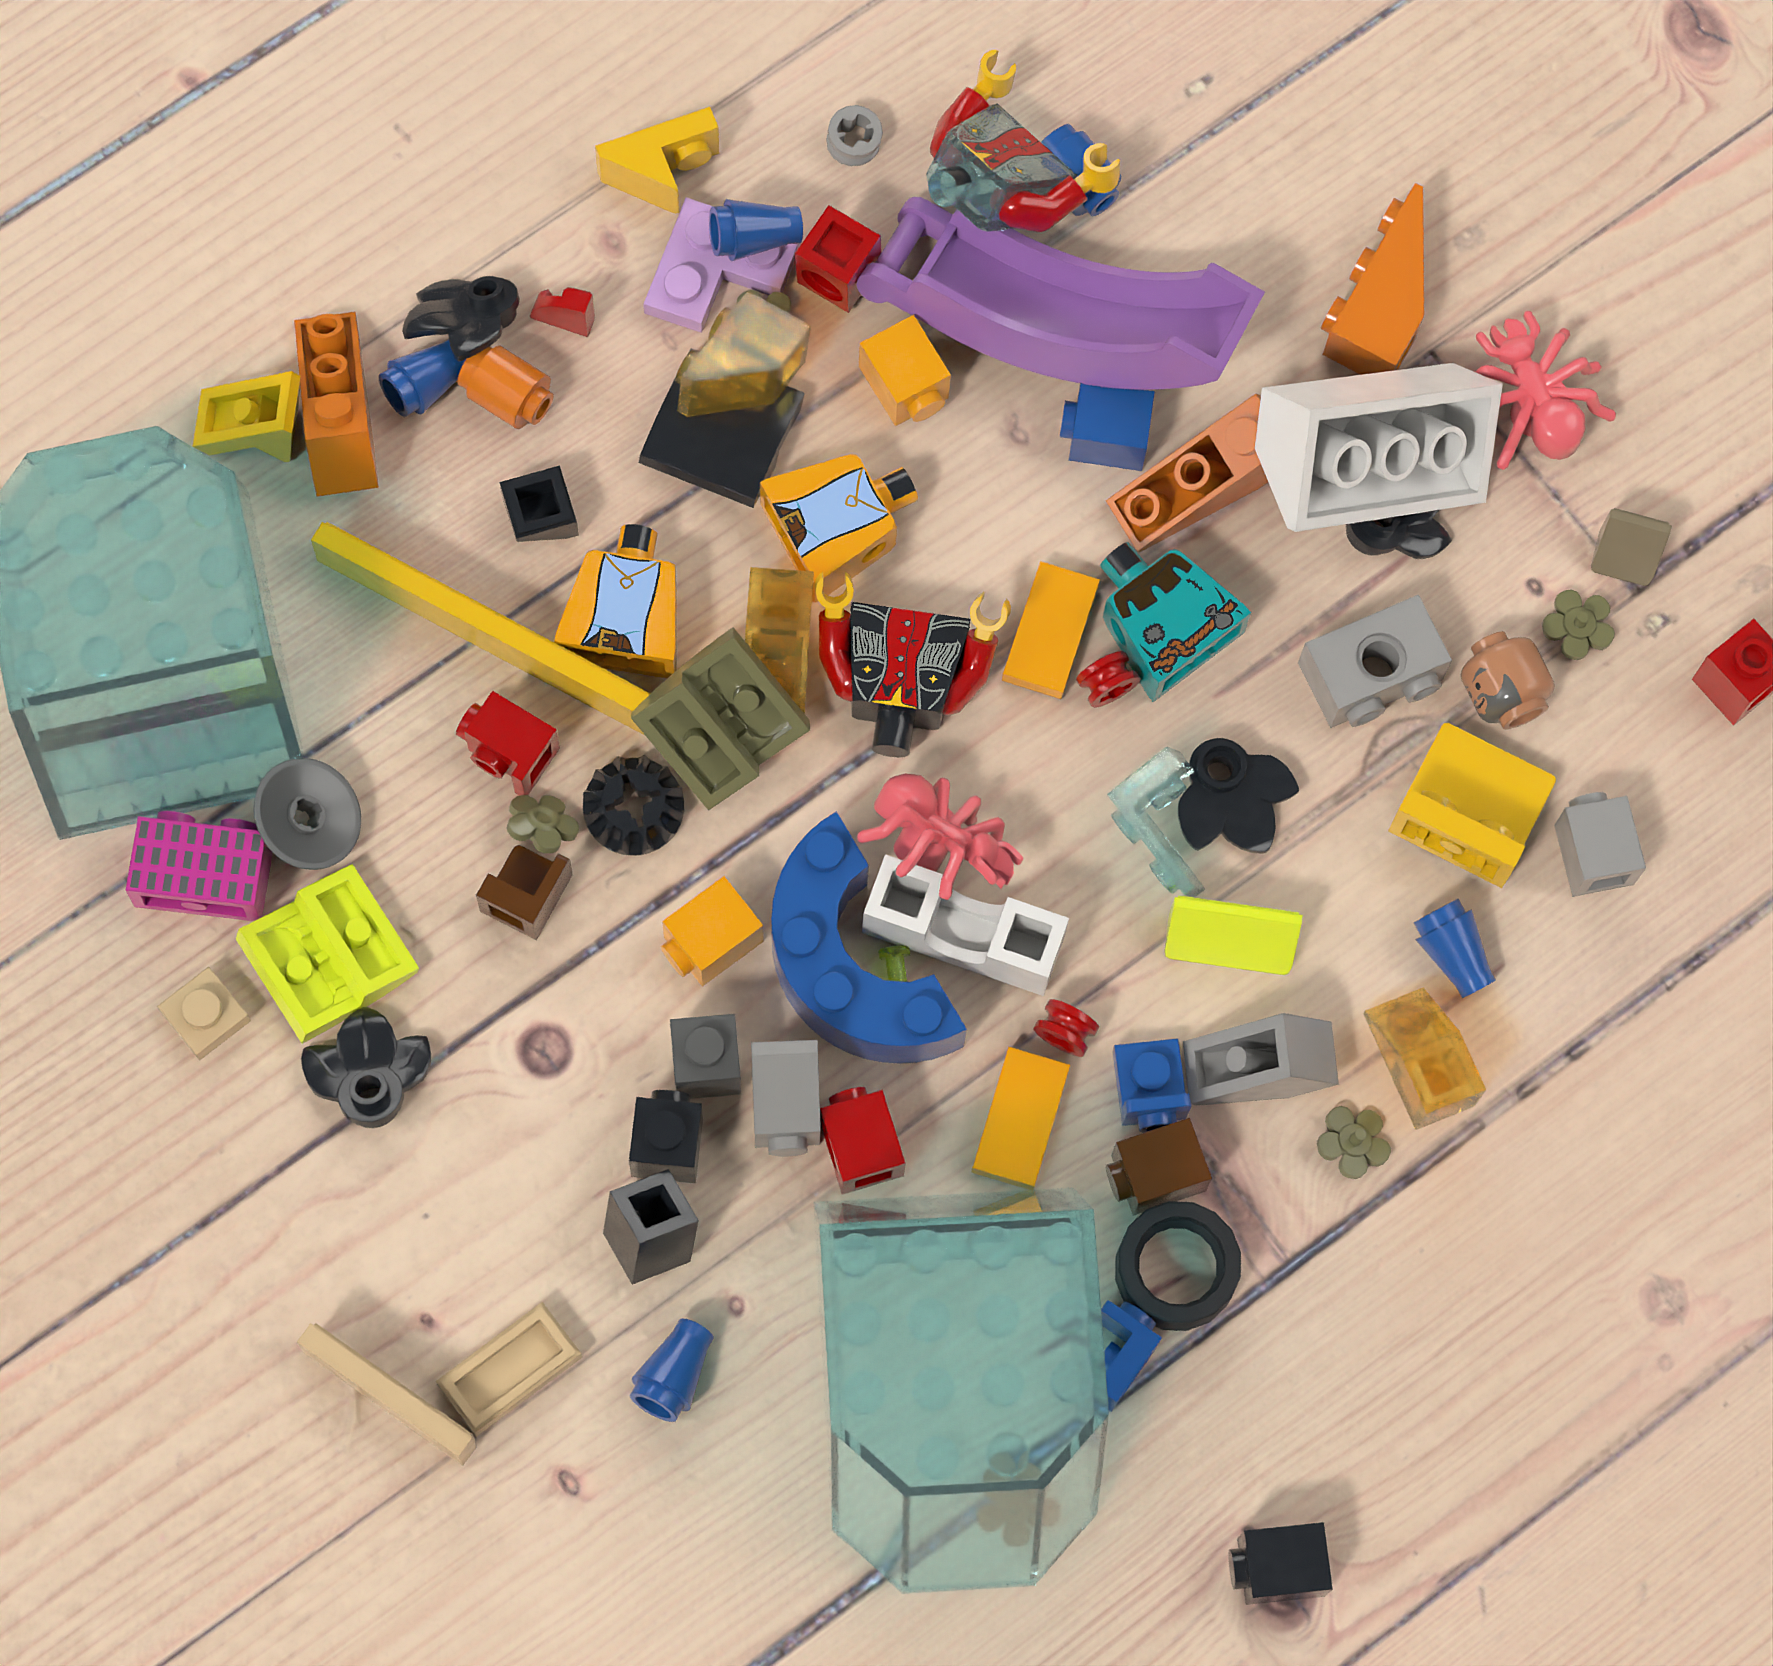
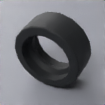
M1168 1201L1146 1209L1128 1226L1115 1256V1281L1123 1302L1131 1303L1141 1309L1156 1323L1155 1327L1161 1330L1188 1331L1210 1323L1227 1307L1241 1278V1250L1233 1230L1216 1212L1194 1202ZM1170 1228L1187 1229L1200 1235L1210 1245L1216 1259V1277L1211 1288L1200 1299L1187 1304H1170L1155 1297L1145 1286L1139 1272L1140 1255L1145 1244L1155 1234Z

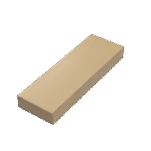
M310 1323L298 1339L297 1344L303 1353L462 1466L476 1449V1441L472 1433L317 1323L314 1325Z

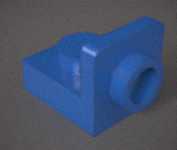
M1178 1038L1114 1045L1112 1052L1122 1126L1138 1124L1139 1132L1145 1133L1175 1123L1177 1120L1186 1119L1191 1109L1190 1094L1185 1092Z
M1107 1300L1099 1311L1096 1321L1126 1343L1121 1348L1111 1341L1095 1363L1089 1374L1099 1380V1382L1094 1387L1090 1397L1112 1412L1154 1353L1162 1337L1152 1331L1156 1323L1141 1309L1125 1301L1119 1308Z

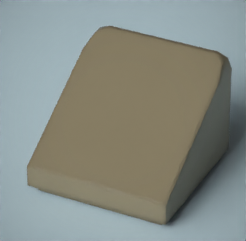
M1617 508L1611 509L1599 531L1591 570L1601 575L1648 586L1654 578L1672 525L1665 521Z

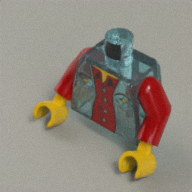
M990 50L981 58L977 85L973 89L966 87L937 122L930 144V154L934 159L926 173L928 191L932 200L941 207L953 205L980 230L991 232L1018 228L1033 232H1044L1087 201L1085 194L1091 190L1096 193L1112 191L1119 181L1120 159L1113 161L1109 166L1101 167L1107 160V145L1104 143L1091 145L1084 153L1083 173L1078 176L998 103L989 106L987 102L989 98L997 99L1009 94L1013 87L1016 73L1015 63L1006 74L995 75L991 73L997 62L999 51Z

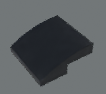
M691 348L655 418L640 453L639 463L754 508L760 497V482L770 478L774 471L779 450L801 411L805 393Z

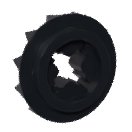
M645 755L639 758L617 756L612 763L602 769L595 770L590 783L583 792V816L587 828L602 846L615 853L636 856L656 851L674 837L682 823L684 816L682 787L672 775L668 766H662L651 761ZM625 783H629L631 789H635L638 797L649 796L652 798V801L643 805L642 827H638L636 819H632L628 810L617 811L615 809V806L624 802L623 792L625 791Z

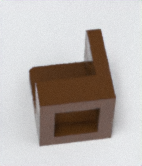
M521 845L515 846L498 876L495 877L488 873L478 890L476 898L480 912L537 940L573 875L570 859L558 853L554 861H551Z

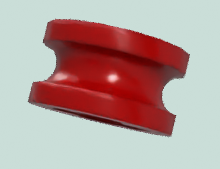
M1117 651L1098 659L1077 676L1076 681L1082 688L1088 687L1091 691V694L1088 696L1091 707H1101L1121 698L1140 682L1139 674L1136 671H1129L1126 667L1129 657L1125 651Z
M1049 999L1045 1006L1048 1017L1045 1020H1037L1033 1030L1040 1038L1053 1047L1070 1055L1083 1057L1088 1049L1084 1040L1088 1036H1095L1099 1025L1090 1016L1074 1006L1059 1000Z

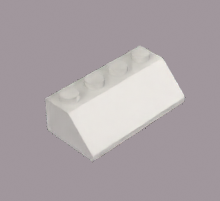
M1455 363L1263 387L1255 451L1287 528L1294 532L1486 503L1503 384Z

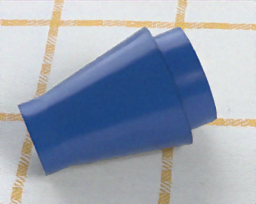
M726 199L724 206H714L710 209L709 235L711 247L715 256H728L730 261H735L784 245L801 243L803 239L801 211L798 206L781 207Z
M448 339L443 343L388 361V369L379 374V384L386 399L398 414L403 417H407L413 412L421 415L458 380L459 372L465 360L457 361L455 359Z
M1459 898L1413 922L1421 936L1415 940L1455 985L1462 998L1496 981L1487 961L1473 911L1471 909L1466 912Z
M679 1319L670 1335L632 1377V1382L635 1386L630 1394L631 1400L648 1414L668 1422H675L681 1411H689L707 1350L714 1339L712 1333L692 1320Z

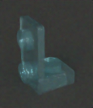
M1165 747L1107 794L1118 808L1111 814V817L1122 833L1133 844L1142 839L1156 858L1149 864L1152 872L1171 894L1180 889L1184 895L1197 897L1205 890L1204 886L1146 812L1150 806L1160 810L1177 799L1187 788L1182 781L1194 772V769L1180 751Z

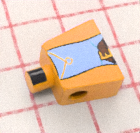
M856 454L838 457L770 477L760 482V505L814 603L818 602L815 582L820 573L823 572L822 590L825 594L830 595L845 584V572L853 578L886 555L895 547L897 526L891 513L918 501L914 484L903 467L872 481L861 459Z
M636 524L623 525L620 528L616 553L591 550L586 553L558 625L554 643L604 669L660 678H668L677 670L676 567L671 562L653 559L658 535L655 530Z

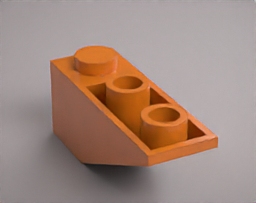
M1417 183L1414 184L1404 202L1396 198L1392 200L1377 231L1385 234L1376 251L1368 247L1363 250L1349 280L1357 284L1348 301L1339 296L1335 299L1321 326L1322 330L1329 333L1322 355L1360 375L1398 370L1413 345L1424 318L1423 187Z
M356 312L321 314L312 318L294 320L299 375H301L300 389L305 442L316 497L379 488Z
M1254 394L1105 500L1137 552L1144 551L1268 483L1255 451L1261 395Z

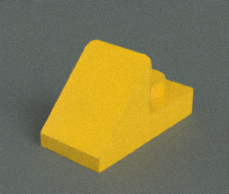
M711 107L595 145L597 172L600 180L604 184L675 214L680 213L678 188L671 170L676 168L683 171L696 169L707 163L712 156L720 154L719 127Z
M289 371L201 389L192 447L208 455L255 447L283 462H290L298 414L301 375Z

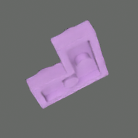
M686 197L644 301V314L702 333L722 280L767 295L773 292L783 293L795 262V252L801 243L784 245L735 261H730L728 256H715L709 235V213L713 206Z

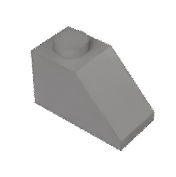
M1281 1013L1183 1041L1187 1086L1191 1105L1285 1099L1339 1085L1331 1021Z
M818 1040L751 1042L755 1148L768 1147L769 1155L780 1157L806 1154L808 1152L807 1146L820 1145Z

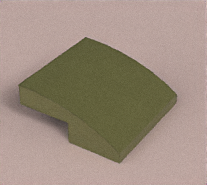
M734 627L676 670L631 713L633 722L708 811L759 777L760 764L810 731L809 718Z

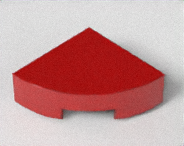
M567 287L563 290L561 296H552L553 294L549 289L538 294L530 314L531 319L588 337L595 320L593 295L591 292Z

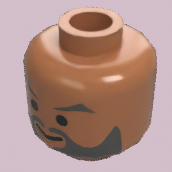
M1500 631L1482 638L1471 646L1474 656L1466 662L1460 676L1482 720L1487 723H1500L1502 728L1507 730L1524 725L1548 710L1549 706L1546 700L1553 693L1555 684L1537 646L1531 639L1526 637L1508 639L1506 633Z

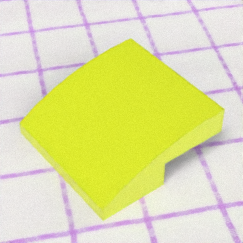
M353 864L298 890L293 902L239 928L235 938L302 1044L343 1022L356 1010L367 1007L410 979L419 970L417 963Z

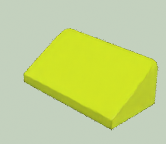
M1178 895V897L1174 898L1169 912L1164 950L1165 957L1173 960L1287 975L1293 965L1303 915H1299V912Z

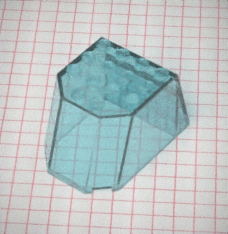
M158 426L27 453L0 490V667L9 713L59 840L136 824L138 816L157 818V813L160 811L186 813L255 798L260 781L271 768L289 759H303L305 757L252 504L247 488L235 472Z
M1074 1188L813 1202L832 1531L887 1578V1581L902 1594L1035 1586L1077 1536L1094 1519L1098 1511L1109 1408L1094 1209Z

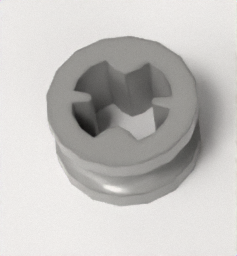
M858 105L846 106L838 110L830 120L826 138L827 149L831 156L839 163L848 166H861L871 161L879 151L883 134L882 125L877 115L868 108ZM855 125L864 128L863 139L871 140L868 143L858 140L854 147L844 143V132L838 133L840 130L851 132Z

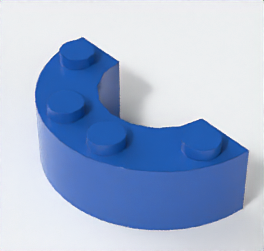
M836 811L812 828L797 844L787 859L776 885L771 917L772 955L780 985L788 1001L808 1027L821 1038L849 1054L867 1060L897 1064L917 1063L933 1060L963 1048L967 1028L934 974L912 982L883 980L862 970L845 951L837 924L848 901L867 886L869 865Z

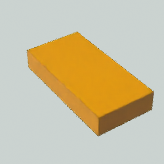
M1040 561L1003 671L1002 681L1062 699L1100 579Z
M1008 1046L971 1173L1034 1191L1070 1064Z

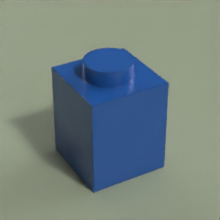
M1080 383L1077 402L1065 400L1060 438L1071 439L1068 461L1142 471L1147 451L1155 391L1108 388Z

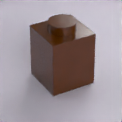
M1190 1118L1116 1142L1111 1155L1113 1163L1106 1165L1107 1177L1116 1200L1120 1202L1127 1199L1133 1216L1168 1201H1179L1206 1192L1212 1180Z

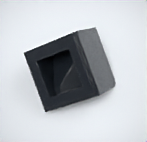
M560 465L499 482L502 499L517 542L568 539L579 536L577 520Z

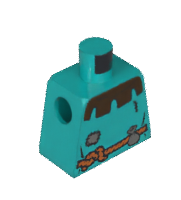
M1126 542L1114 549L1100 564L1101 569L1118 587V590L1106 600L1103 612L1104 622L1120 650L1125 651L1128 655V663L1131 669L1139 674L1141 678L1140 684L1152 702H1155L1246 631L1251 615L1249 609L1177 549L1168 551L1148 566L1131 544Z

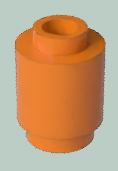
M500 345L494 348L489 346L476 355L467 358L458 375L457 383L467 390L466 395L468 399L516 429L523 428L527 423L533 425L539 423L548 412L554 398V394L549 391L551 384L550 376Z

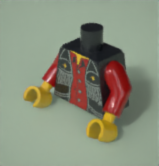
M822 572L817 576L815 582L817 599L825 607V610L819 613V659L836 695L843 700L851 702L852 717L858 720L876 722L872 750L883 756L906 757L910 754L913 728L938 730L944 715L960 713L986 684L998 645V637L994 632L1004 626L1011 613L1010 602L1008 599L1004 601L1001 617L995 620L988 619L981 613L980 603L984 599L985 592L980 593L970 607L971 619L851 602L849 613L844 610V607L853 598L854 588L851 576L845 572V591L840 596L831 597L822 590ZM970 621H972L976 629H971L969 631Z

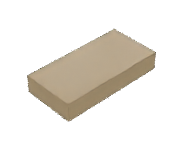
M541 1302L436 1380V1383L477 1437L580 1360L582 1353L545 1304Z

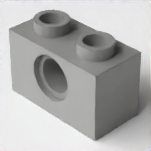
M1416 595L1306 642L1298 664L1330 728L1346 721H1349L1352 727L1366 724L1385 712L1384 705L1405 696L1407 701L1411 703L1435 693L1441 688L1442 684L1440 681L1443 680L1452 659L1420 596ZM1369 657L1383 659L1391 667L1392 674L1387 677L1373 676L1366 671L1362 660Z

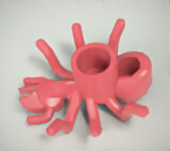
M1526 311L1523 315L1531 331L1529 335H1527V330L1522 322L1509 318L1505 320L1503 325L1507 338L1494 325L1491 326L1489 334L1493 344L1483 332L1476 334V340L1486 354L1499 358L1500 362L1511 365L1514 374L1492 365H1484L1474 372L1490 379L1519 387L1516 390L1501 393L1500 407L1512 403L1510 417L1513 423V428L1497 461V467L1502 470L1508 468L1522 434L1532 437L1538 450L1550 459H1565L1576 452L1586 430L1585 414L1571 400L1586 402L1591 413L1609 422L1614 421L1616 416L1614 410L1600 404L1598 395L1594 390L1590 388H1566L1562 381L1577 372H1581L1582 375L1598 373L1601 369L1599 362H1588L1586 357H1579L1553 374H1546L1561 347L1564 346L1570 336L1568 329L1561 328L1555 334L1539 363L1532 361L1531 355L1535 349V340L1540 333V326L1531 311Z
M905 773L890 778L884 784L874 802V809L886 821L879 827L860 831L857 839L860 843L884 839L898 827H902L903 829L894 843L896 856L898 859L903 860L896 868V875L899 877L906 876L915 865L936 872L947 853L950 852L949 862L940 882V898L945 900L951 898L954 880L963 859L967 860L978 870L989 884H996L1000 889H1002L1004 884L1008 885L1014 875L1013 862L1016 865H1020L1024 858L1011 844L1002 841L1005 824L1001 818L996 817L976 824V815L981 806V798L977 795L970 797L954 814L948 808L950 782L946 778H940L932 786L921 775ZM964 823L969 827L962 829L961 825Z

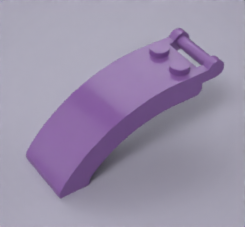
M912 197L905 202L898 213V227L877 261L866 266L857 279L856 284L858 291L867 300L874 303L889 302L910 315L914 314L917 319L956 341L1013 366L1075 383L1139 390L1184 388L1217 381L1265 291L1215 263H1210L1206 269L1198 271L1149 272L1093 262L1059 251L1027 237L969 204L959 205L954 214H951L921 197ZM928 235L937 240V243L912 281L898 272L918 239Z

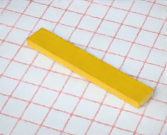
M321 522L311 538L318 562L644 735L631 719V713L650 695L647 691L333 524Z

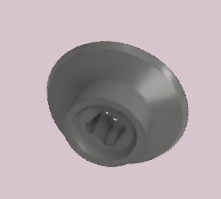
M310 758L289 759L271 768L258 785L254 799L256 826L265 844L281 860L302 869H325L342 861L356 845L361 830L360 805L349 782L330 765ZM296 809L301 812L305 811L308 814L307 826L302 823L298 824L295 821Z

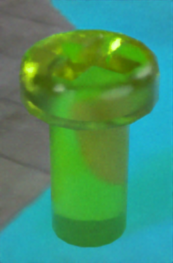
M897 945L879 949V959L886 960L888 981L907 982L904 957L910 956V948L906 945Z

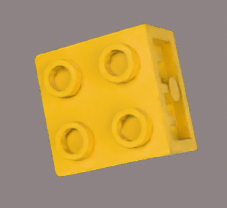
M1444 723L1402 801L1388 832L1503 888L1525 848L1524 844L1556 782V778L1554 775L1450 723Z

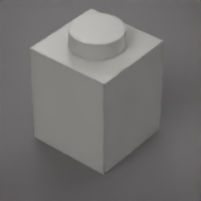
M1595 792L1569 801L1570 807H1565L1554 826L1572 897L1634 885L1646 869L1628 797L1622 796L1607 799L1606 793Z

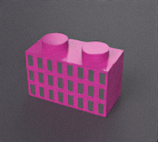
M160 811L157 813V818L138 816L125 889L134 907L255 921L263 917L273 852L263 841L255 823L242 819L228 818L221 820L220 826L195 823L196 819L193 816L175 811Z

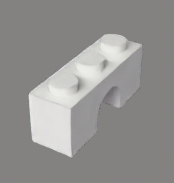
M885 854L863 914V934L1044 996L1065 937L1069 918L1010 897L1007 898L1005 904L994 905L971 899L952 889L951 898L948 900L939 897V889L943 874L915 865L906 876L899 877L896 875V868L903 860Z

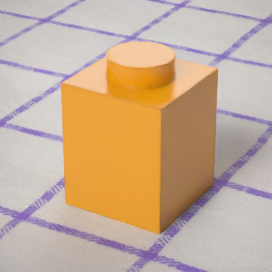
M914 314L860 342L859 368L895 426L910 418L914 422L923 421L936 414L945 405V400L949 398L951 374Z
M725 876L662 921L663 934L667 942L660 947L665 957L679 975L685 977L691 972L702 987L764 942L763 924Z

